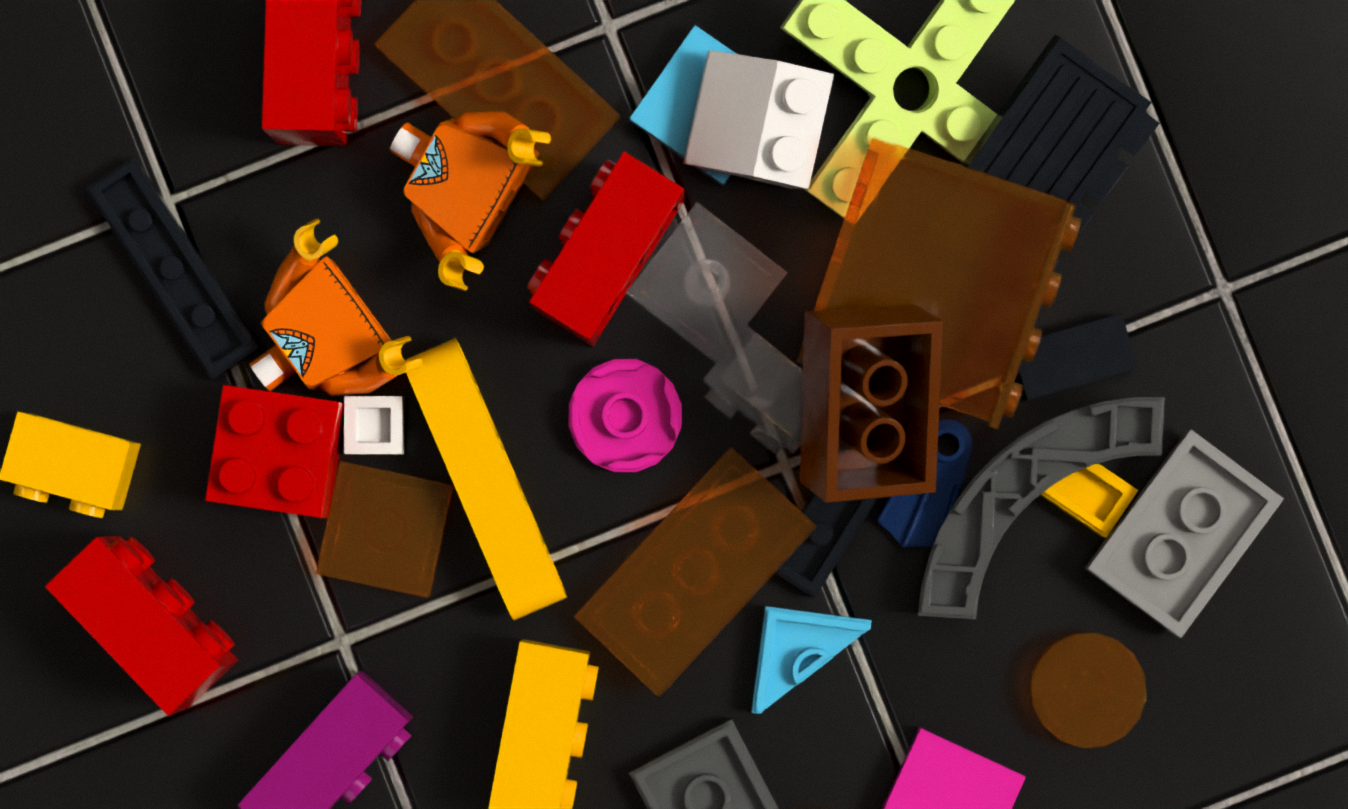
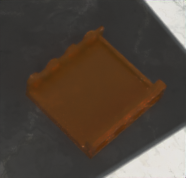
M872 135L813 311L916 304L943 321L939 405L986 420L989 427L998 429L1002 415L1012 418L1015 413L1023 388L1022 384L1014 382L1021 361L1031 363L1036 354L1042 330L1035 328L1034 324L1041 305L1051 308L1055 300L1062 274L1053 272L1060 250L1068 252L1072 250L1082 219L1073 216L1076 205L1071 201ZM804 338L796 361L803 364Z

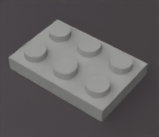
M1186 430L1085 566V569L1174 636L1182 638L1284 498L1193 430Z

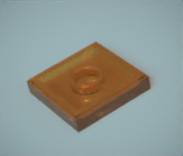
M340 461L316 574L430 598L454 485Z

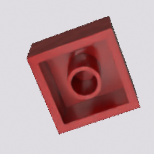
M223 385L205 501L318 518H330L344 430V403Z

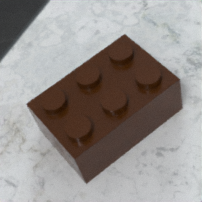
M916 304L805 311L800 482L825 503L936 492L943 321Z

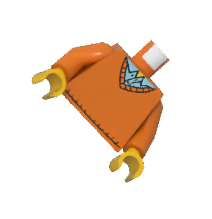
M504 111L465 112L458 119L453 118L441 122L432 137L408 122L398 131L391 144L390 152L415 167L404 186L403 193L412 202L411 212L428 245L440 262L438 275L442 283L462 291H467L468 286L464 284L462 278L464 270L481 274L484 268L483 263L476 258L468 256L466 249L474 253L489 245L532 166H542L543 162L537 160L540 153L534 150V145L536 142L549 144L551 141L549 133L530 130L529 127Z
M317 218L296 230L294 246L279 266L264 303L267 316L262 320L261 324L276 345L249 365L269 391H272L293 374L297 373L308 389L315 391L321 388L323 392L330 396L368 394L396 376L420 368L422 360L418 358L406 362L402 357L401 348L404 343L412 340L411 337L404 336L391 340L336 263L328 256L319 261L322 255L337 246L338 237L334 234L322 244L319 243L314 236V228L320 223V220Z

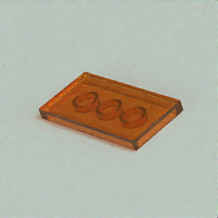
M415 0L375 43L376 48L452 118L458 119L465 112L504 111L529 127L530 130L549 133L551 136L549 144L536 142L534 145V150L540 153L537 160L543 162L542 166H532L523 182L542 201L553 192L621 118L619 113L496 0Z
M730 447L574 617L656 696L660 697L817 526Z

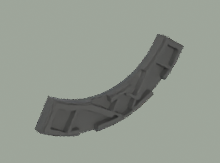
M1133 397L1100 402L1072 410L1048 420L1025 433L995 455L973 477L953 504L940 527L929 554L921 584L918 616L976 619L978 599L984 575L1002 536L1015 518L1036 497L1058 481L1079 470L1113 459L1132 456H1161L1165 397Z

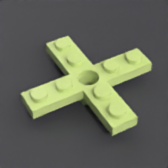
M799 0L780 28L866 91L870 97L810 181L809 189H805V191L854 225L920 132L963 163L997 114L956 84V82L1015 0H940L908 46H905L845 0ZM908 68H916L926 76L929 83V94L921 107L908 111L897 104L893 94V86L897 76L902 71Z

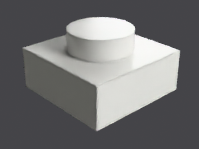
M344 396V454L404 455V397Z

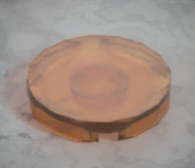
M1095 632L1073 633L1051 643L1036 660L1031 674L1030 701L1040 724L1058 740L1081 748L1104 747L1126 736L1140 719L1147 698L1145 674L1135 655L1118 640Z

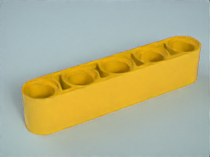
M451 339L405 359L406 362L418 358L422 360L420 368L406 372L512 619L517 620L567 598L561 579L457 339Z

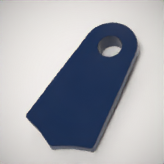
M939 420L938 437L942 434L952 435L957 442V448L950 456H944L937 451L936 492L887 497L876 517V522L889 531L903 548L933 547L940 527L959 496L973 444L967 428L956 420Z

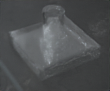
M697 202L626 294L717 364L788 272Z

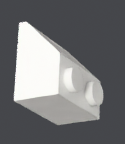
M708 50L683 164L790 189H809L834 74L777 60Z

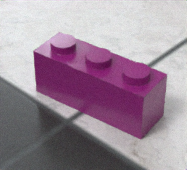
M364 671L357 673L242 799L238 806L241 809H331L340 798L350 805L372 780L365 770L379 755L389 761L412 736L404 727L413 716Z

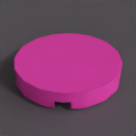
M613 359L592 368L577 384L569 402V429L577 448L593 464L612 472H639L658 464L673 449L682 428V404L673 383L658 368L637 359Z

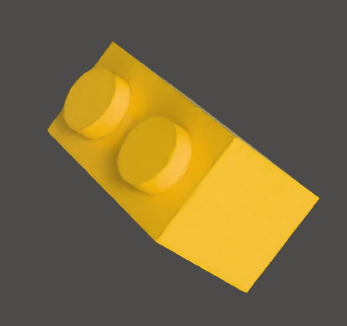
M17 412L1 468L0 480L15 484L14 495L47 503L51 493L71 499L69 510L103 518L105 509L123 510L141 444L42 416Z

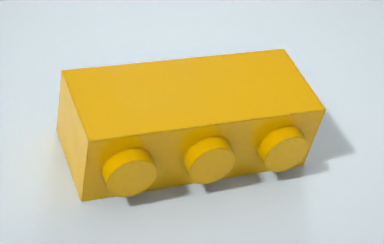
M522 639L519 642L488 809H573L578 781L567 779L571 756L582 758L588 724L577 722L582 699L593 701L599 669L598 666L588 665L590 651Z

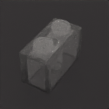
M747 325L703 379L702 382L710 388L705 398L732 419L736 412L739 411L756 426L749 434L773 454L777 455L782 448L793 454L801 445L803 370Z

